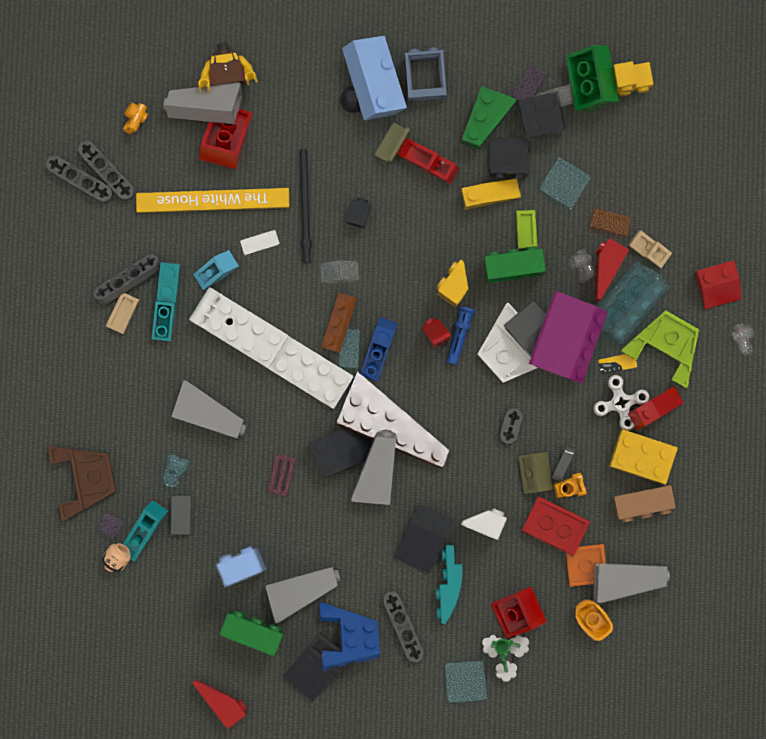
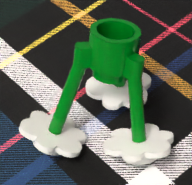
M491 635L490 638H485L482 641L484 653H488L492 658L497 655L501 656L502 664L496 666V676L502 678L504 682H508L511 678L516 677L515 671L517 666L506 661V656L509 653H515L516 657H522L524 653L529 651V639L516 635L515 638L507 641L506 639L496 638L495 635Z

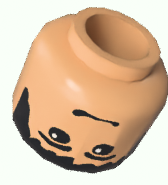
M121 543L110 545L102 556L104 567L109 572L123 571L131 559L129 549Z

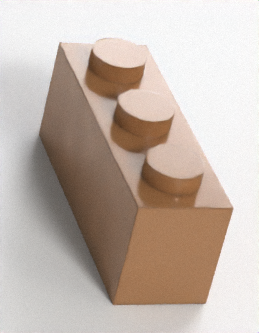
M671 485L612 497L617 520L622 519V522L633 521V517L641 515V519L653 517L652 513L659 511L660 515L672 513L671 509L676 508Z

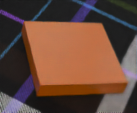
M604 544L580 546L574 557L566 553L569 587L594 584L595 563L606 564Z

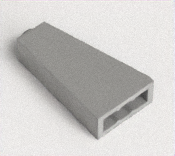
M236 82L210 86V91H207V87L201 88V91H199V87L171 90L168 97L164 99L163 107L167 112L168 118L234 124L243 96L241 84Z
M183 381L172 414L173 418L239 439V436L244 435L247 425H244L243 419L189 382Z
M387 429L381 430V432L377 431L352 492L351 502L390 505L396 433H392L393 431Z
M595 563L593 601L603 603L665 587L667 582H669L670 572L665 566Z
M333 567L266 585L275 623L284 620L337 587V582L341 581L338 569L334 570Z

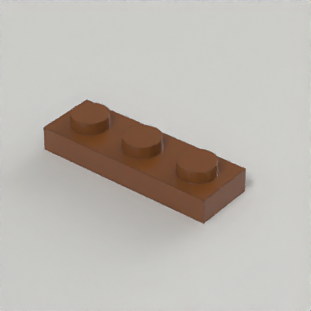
M338 293L321 348L340 353L357 298Z

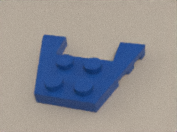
M319 603V621L339 622L341 652H322V670H329L333 666L342 667L346 663L354 661L358 663L379 658L378 621L325 603Z

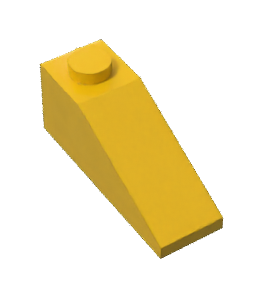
M517 179L478 184L462 188L461 190L465 210L521 198Z

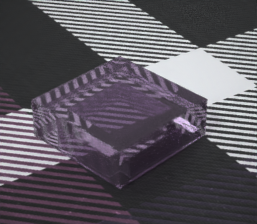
M106 513L97 530L115 539L124 521Z

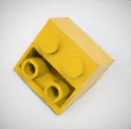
M462 260L459 263L454 262L448 270V274H450L448 278L443 277L437 285V295L455 308L468 291L465 265Z

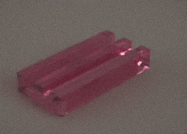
M276 454L268 492L288 495L296 458ZM282 459L283 463L276 490L273 489L275 483L279 460ZM287 461H291L284 491H280L286 468Z

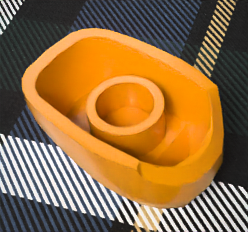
M584 599L576 605V619L591 638L600 641L612 632V622L597 603L590 599Z

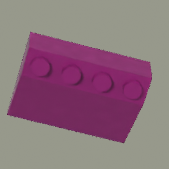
M555 291L529 364L582 384L608 311Z

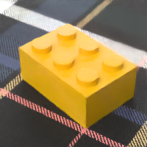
M622 429L619 432L608 467L664 485L667 483L678 447Z

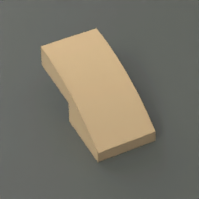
M641 230L637 231L628 244L631 249L659 268L663 267L672 254L662 244L654 241Z

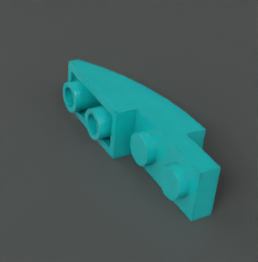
M160 263L152 339L171 341L179 290L180 264Z
M445 545L446 549H442V561H446V569H443V580H447V584H439L440 588H436V600H440V608H437V619H441V624H445L451 616L459 597L462 582V564H455L454 545Z

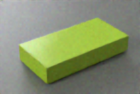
M535 210L516 211L518 249L537 246Z

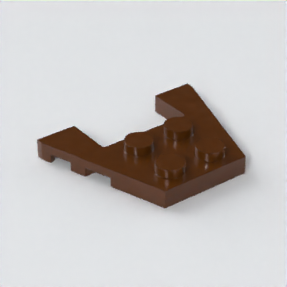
M48 447L51 464L71 461L78 500L59 504L62 521L71 518L116 492L109 454Z

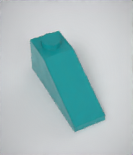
M153 500L143 510L123 543L129 549L130 560L133 562L137 560L168 513V510Z

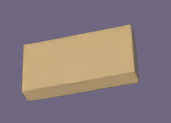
M126 293L120 295L106 327L124 335L140 300Z

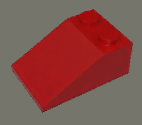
M239 109L234 124L209 122L200 145L199 160L236 169L253 112Z
M610 238L606 242L602 241L595 252L598 255L595 263V303L602 299L629 249Z

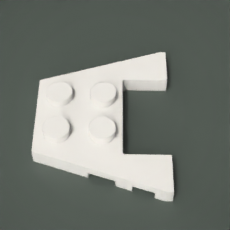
M509 303L503 308L477 354L502 383L538 368L529 364L531 357L504 327V324L517 314L516 310Z

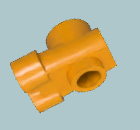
M133 102L129 104L124 114L129 118L123 128L126 133L132 134L136 132L140 125L139 123L145 121L148 115L145 112L147 109L145 105L141 103L136 105Z
M580 472L571 475V478L553 485L557 498L586 495V488ZM564 485L566 486L565 492L562 490Z

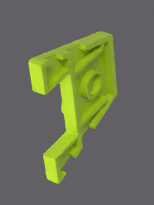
M665 310L628 343L621 352L637 360L645 344H649L680 362L671 380L687 388L699 329Z

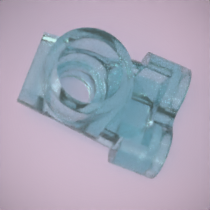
M169 454L161 481L170 487H174L179 484L180 476L183 471H187L190 462L174 454Z

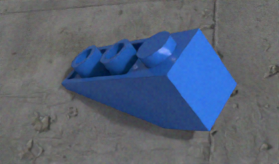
M380 317L360 373L363 377L378 382L398 323Z

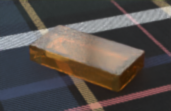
M594 208L590 228L627 236L632 217Z

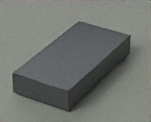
M171 496V534H191V496Z

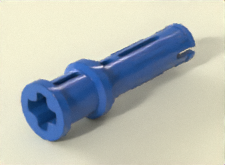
M459 306L460 313L458 320L455 321L456 330L446 362L458 365L467 330L471 329L472 315L476 312V310Z

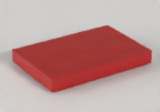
M538 496L522 532L574 557L591 521Z

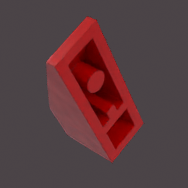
M432 318L424 322L425 326L422 327V331L432 349L450 340L451 335L440 319L435 321Z
M673 386L627 414L635 428L639 430L684 402Z
M198 679L193 682V685L227 729L247 715L245 710L248 708L241 699L238 701L235 697Z

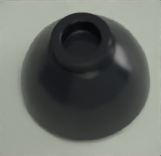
M354 86L346 88L340 96L341 106L350 113L361 111Z

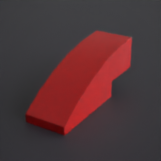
M406 138L397 153L398 156L449 185H451L460 169L455 163Z

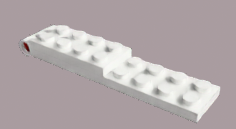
M210 287L189 318L196 325L333 409L354 377ZM232 319L233 324L227 325L226 321Z

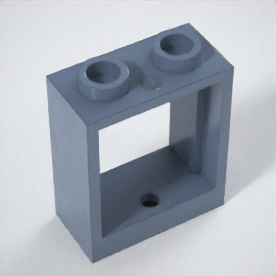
M428 48L427 51L421 52L419 49L408 50V53H405L408 102L446 99L443 50H439V48ZM438 59L440 88L412 90L410 61Z

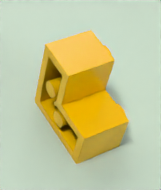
M632 61L613 65L619 96L630 95V92L637 90L638 93L648 92L649 88H652L653 79L649 62L634 65Z

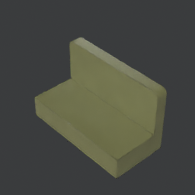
M393 122L376 151L375 157L392 165L397 153L408 137L410 129H405Z
M548 452L519 456L524 494L553 490Z

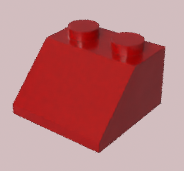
M734 260L701 269L694 273L704 309L742 299L740 279Z
M531 586L491 603L506 639L535 629L547 622Z

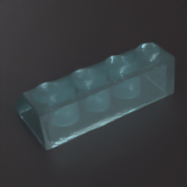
M635 260L597 306L608 311L601 331L622 345L670 288L669 284L660 274Z

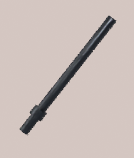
M300 149L301 248H303V263H311L310 248H312V240L310 239L308 158L307 149Z

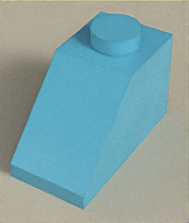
M228 250L213 257L193 275L201 288L205 290L228 276L239 265Z

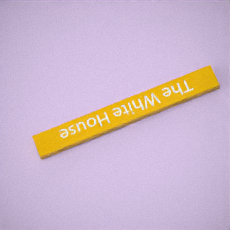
M289 188L136 193L137 213L290 208Z

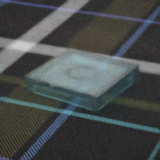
M559 157L539 190L567 208L572 209L591 176Z
M483 660L445 663L448 703L487 700Z

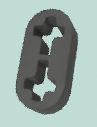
M516 408L509 409L503 420L500 439L505 444L513 443L518 436L522 422V413ZM517 412L516 416L519 419L515 420L513 425H510L511 418L508 415ZM509 427H511V434L514 435V438H510L507 441L503 433H507Z
M566 445L552 474V479L558 482L562 480L574 455V448Z

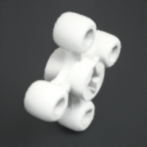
M613 375L608 379V386L614 394L613 399L609 402H596L593 411L597 416H604L609 411H617L620 415L619 425L621 429L630 431L634 428V424L627 413H629V409L633 404L643 405L648 402L649 393L646 390H638L633 395H626L622 390L623 379L618 375ZM614 379L618 381V386L613 385L612 381ZM639 394L644 395L643 401L639 399ZM619 398H621L622 401H628L626 404L623 405V408L621 407V405H615L619 401ZM599 405H602L604 407L603 412H600L598 410ZM625 420L630 421L629 427L624 425Z

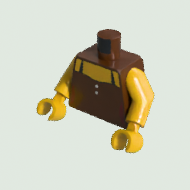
M228 43L217 44L218 54L211 55L210 60L205 63L198 86L199 91L203 87H207V91H210V86L236 82L241 85H250V80L253 79L256 83L258 80L252 65L244 56L238 55L237 52H229Z

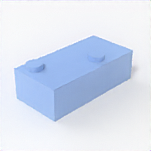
M385 36L353 40L342 48L364 120L396 115L407 108Z
M251 546L241 550V554L233 558L231 555L220 558L221 563L217 564L225 586L266 570L258 548L252 549Z

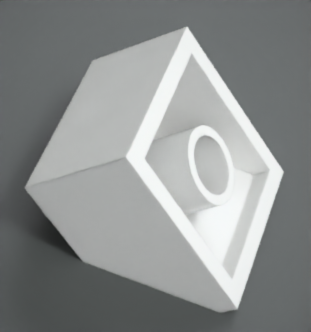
M492 509V511H485L465 519L460 525L498 540L507 518L503 517V512Z

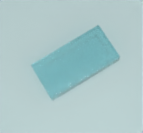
M347 329L340 350L339 367L358 368L360 330Z

